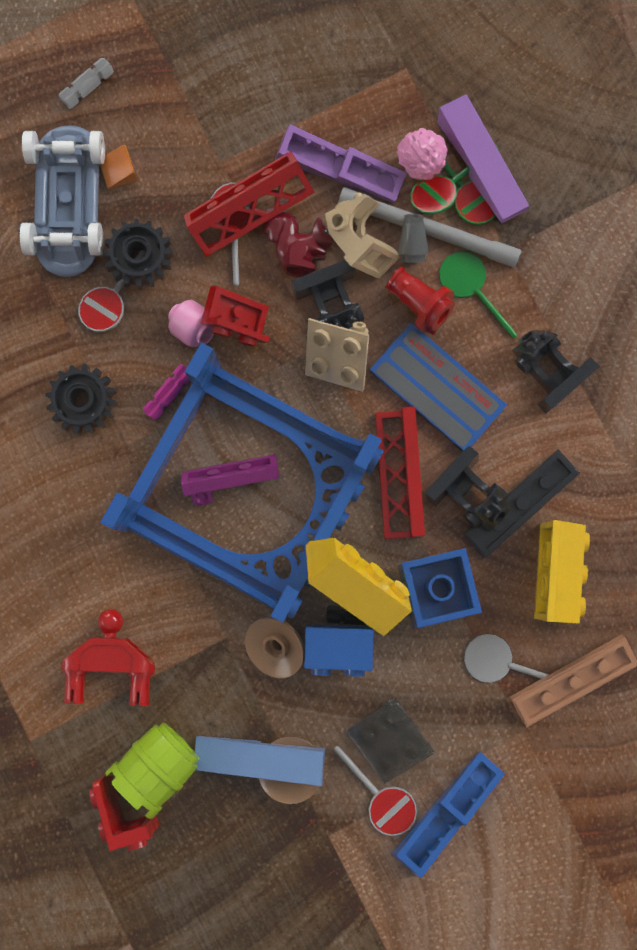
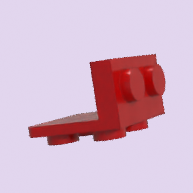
M104 773L92 783L93 788L89 792L93 808L98 809L102 822H99L98 828L102 842L108 843L109 851L122 847H127L128 851H132L146 846L147 840L153 837L152 835L159 827L157 815L153 819L143 816L125 822L116 788L111 783L113 777L106 776Z

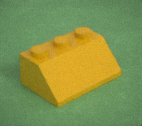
M558 520L540 523L534 619L547 622L580 623V617H584L586 600L581 595L582 584L587 582L588 567L583 565L584 552H588L590 545V535L585 532L586 525Z
M336 538L310 541L306 545L309 584L382 636H385L412 612L409 600L410 593L406 586L398 580L394 582L387 577L377 564L373 562L368 563L361 558L353 546L349 544L344 545Z

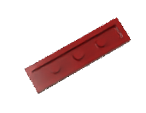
M289 151L183 216L188 230L205 256L208 257L315 192L292 151ZM298 175L304 188L294 194L283 192L286 181ZM265 194L275 196L273 207L268 210L256 208L258 198ZM236 211L248 213L246 223L241 226L228 224L231 214ZM209 227L221 229L219 239L209 245L206 244L200 235L201 232Z
M415 406L402 407L401 411L375 412L376 435L382 439L378 448L383 450L378 463L384 539L425 536L416 408ZM401 418V432L394 440L383 432L382 419ZM401 437L403 448L396 443ZM384 439L390 443L386 449H384ZM393 446L403 454L404 463L396 472L385 463V455ZM403 468L405 472V480L399 475ZM386 470L393 475L388 481ZM395 478L406 486V495L399 503L395 502L388 495L387 491L388 485ZM406 499L407 511L401 507V505L405 502ZM388 501L395 506L390 513ZM397 510L408 518L409 531L390 532V518Z

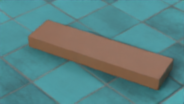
M619 635L509 698L523 725L527 728L637 667V659L627 639L623 635Z

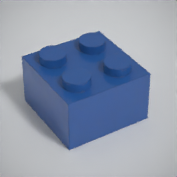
M466 548L403 562L398 565L401 582L410 593L409 600L412 612L409 615L413 629L482 613Z
M306 625L304 669H311V675L327 676L331 675V670H344L345 676H365V671H372L374 630L367 626Z

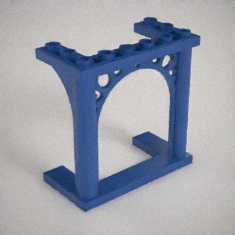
M201 342L185 370L192 383L129 497L117 492L100 523L113 530L127 533L132 531L274 609L271 617L283 623L287 616L293 619L303 599L298 597L303 586L305 585L308 588L311 586L308 581L306 545L310 542L308 534L315 536L313 540L315 541L330 538L334 529L341 531L349 516L344 511L350 500L356 503L365 487L360 484L364 473L372 474L383 453V450L378 448L382 439L370 433L366 440H359L334 430L221 369L222 367L214 349ZM207 394L289 438L301 449L311 466L315 480V500L312 512L301 531L291 541L275 550L261 554H241L226 550L145 506ZM305 443L311 445L312 447L308 449ZM316 452H320L324 458L326 454L332 457L324 460L321 464L315 461ZM330 466H338L344 471V477L340 481L331 484L324 482L321 479V474ZM341 489L339 493H333L329 497L332 500L331 502L323 501L322 495L325 490ZM328 511V514L325 517V519L321 515H319V513ZM312 520H317L319 522V527L317 529H312L310 527V522ZM296 545L304 547V552L300 551L299 553L301 561L299 566L296 558L292 555V550ZM279 555L285 556L291 564V574L286 579L278 577L274 571V560ZM264 560L267 562L266 571L268 576L261 574L263 569H256L254 567L258 561ZM240 561H248V565H245Z

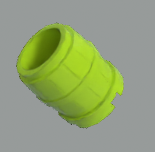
M162 722L160 726H153L139 740L137 739L119 762L115 761L106 770L105 774L106 776L114 775L116 778L111 783L116 790L136 810H139L143 805L149 810L145 816L153 819L162 809L161 805L176 791L179 792L183 788V784L197 769L196 763L200 758L179 734Z

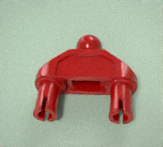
M106 609L101 612L98 617V627L103 632V637L90 638L61 662L62 673H65L63 703H84L85 674H88V671L127 673V675L131 676L128 705H150V676H153L155 673V663L129 638L116 637V633L123 626V617L119 611Z

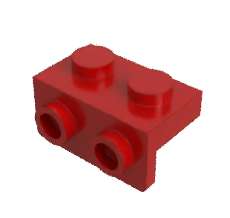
M210 286L201 324L211 327V333L226 338H230L231 335L239 337L238 343L250 347H256L257 343H269L270 336L262 334L269 306L221 287Z

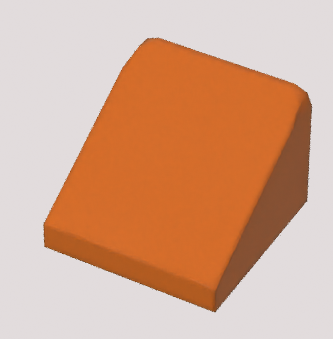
M126 145L119 146L105 155L104 164H100L108 190L138 181Z

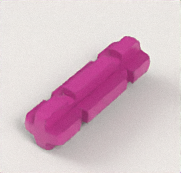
M180 364L174 370V376L172 378L168 377L153 395L154 400H149L143 407L144 413L151 419L157 420L164 412L162 409L168 407L183 390L182 385H187L190 381L185 373L187 368L185 365Z

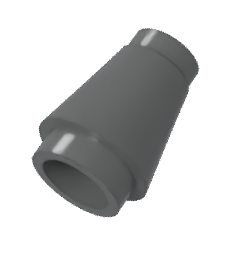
M404 215L398 254H401L402 262L426 261V254L429 253L423 215Z

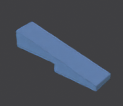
M196 737L195 753L200 758L196 763L198 766L197 771L322 786L325 748L269 744L256 740Z

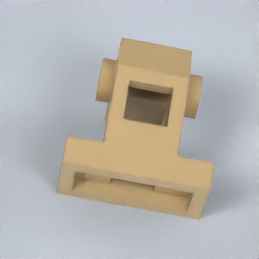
M356 193L353 200L342 201L335 206V209L325 213L328 231L346 254L344 258L351 267L379 279L401 256L393 247L365 234V222L380 203L366 194ZM355 225H357L356 232L353 230Z

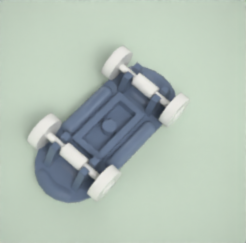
M60 126L49 131L39 142L35 131H24L22 135L23 157L26 164H36L34 223L21 224L20 246L23 255L36 254L40 263L49 272L57 276H77L85 272L92 265L96 255H102L103 230L101 223H98L99 164H104L105 160L102 131L89 132L78 126Z

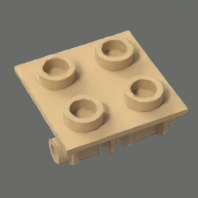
M309 318L305 375L363 392L369 344V331L366 328V324L354 322L353 326L347 329Z

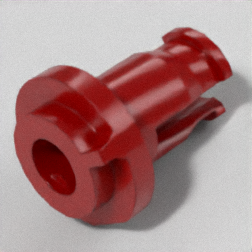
M403 266L393 273L385 286L390 294H395L417 316L414 326L422 333L428 332L435 335L438 328L450 316L455 306V303L452 301L454 291L447 286H443L436 291L417 277L407 273Z

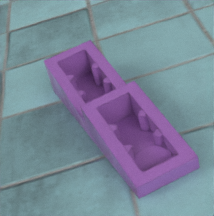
M467 94L441 106L437 120L438 125L469 167V178L501 224L529 209L528 202Z
M291 124L284 133L274 159L276 160L292 151L302 170L391 203L396 201L406 175L405 172L354 148L349 147L348 150H345Z

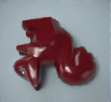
M283 211L265 222V234L268 235L270 242L276 243L277 257L283 265V270L290 276L300 278L313 273L316 269L315 264L312 263L313 259L325 261L326 256L324 255H326V251L324 249H328L333 245V238L323 225L320 217L316 219L310 234L299 233L297 218L289 212Z

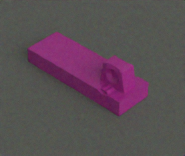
M276 454L183 471L181 477L184 496L190 495L194 506L213 503L212 491L278 479L280 476Z

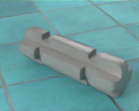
M100 58L93 64V69L88 68L71 83L72 87L70 89L66 87L59 93V98L69 109L73 108L79 103L78 99L80 97L82 99L85 98L101 84L100 80L102 78L106 80L113 74V68L105 58Z

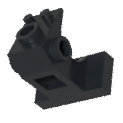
M346 260L292 281V290L297 300L312 295L320 317L316 320L347 329L352 327L354 322L364 321L358 302L355 304L350 302L343 282L355 278L356 268L351 267ZM339 297L344 310L333 315L328 314L324 303Z
M532 330L520 338V344L512 351L517 357L515 363L518 368L527 375L530 373L548 393L537 404L547 413L600 366L591 357L580 367L573 365L558 350L561 343L556 333L546 332L545 330ZM545 355L558 367L549 377L537 363Z
M468 446L426 490V499L436 507L448 496L466 512L463 517L473 527L479 529L482 526L490 532L507 517L511 509L506 500L509 495L498 484L494 483L490 487L475 475L471 469L479 461V453L471 446ZM472 486L476 487L487 497L476 508L462 498Z

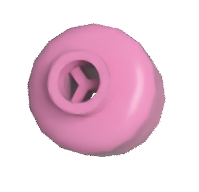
M194 300L183 301L173 306L168 315L169 331L186 345L197 347L201 342L206 345L214 336L211 333V327L201 324L205 307Z

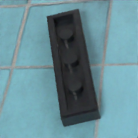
M559 449L556 450L508 493L509 496L506 500L511 509L501 524L496 525L490 532L482 526L479 529L472 526L463 534L464 537L483 558H487L579 475L580 472Z

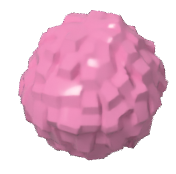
M420 128L413 133L409 132L397 146L399 164L405 167L406 172L411 178L430 180L434 174H440V171L446 165L445 159L448 149L445 140L441 135H436L432 130Z

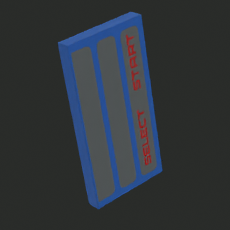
M412 323L407 326L369 370L370 373L410 407L415 406L416 412L462 452L478 440L507 406L503 400L428 336L415 328Z

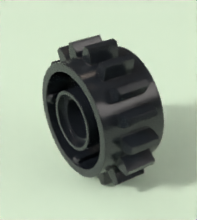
M135 219L134 223L127 224L124 221L120 229L116 230L113 228L111 230L112 238L105 239L104 241L109 250L103 251L102 254L104 260H108L105 264L107 271H114L112 275L114 281L118 282L123 279L125 288H129L132 284L137 285L138 290H142L143 285L149 284L152 288L155 287L154 281L157 279L163 281L165 279L163 272L172 268L171 262L167 259L173 258V251L168 248L171 245L169 237L162 238L163 229L161 227L154 229L151 221L143 224L139 223L138 219ZM135 250H144L146 252V255L138 260L130 257Z
M83 364L81 370H77L74 365H71L69 372L59 371L60 378L57 381H50L53 387L52 392L46 393V397L51 399V404L46 406L48 411L56 413L52 420L55 423L63 421L61 428L67 432L73 426L74 433L77 435H81L83 429L93 434L94 427L100 426L105 428V419H113L114 417L110 412L111 408L118 406V403L112 400V396L117 393V390L114 387H107L112 380L108 376L100 379L102 371L95 368L91 373L90 367L87 364ZM87 392L89 395L88 403L83 407H76V397L80 393Z

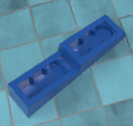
M478 752L394 849L391 855L414 876L422 878L462 825H467L505 773L484 754Z

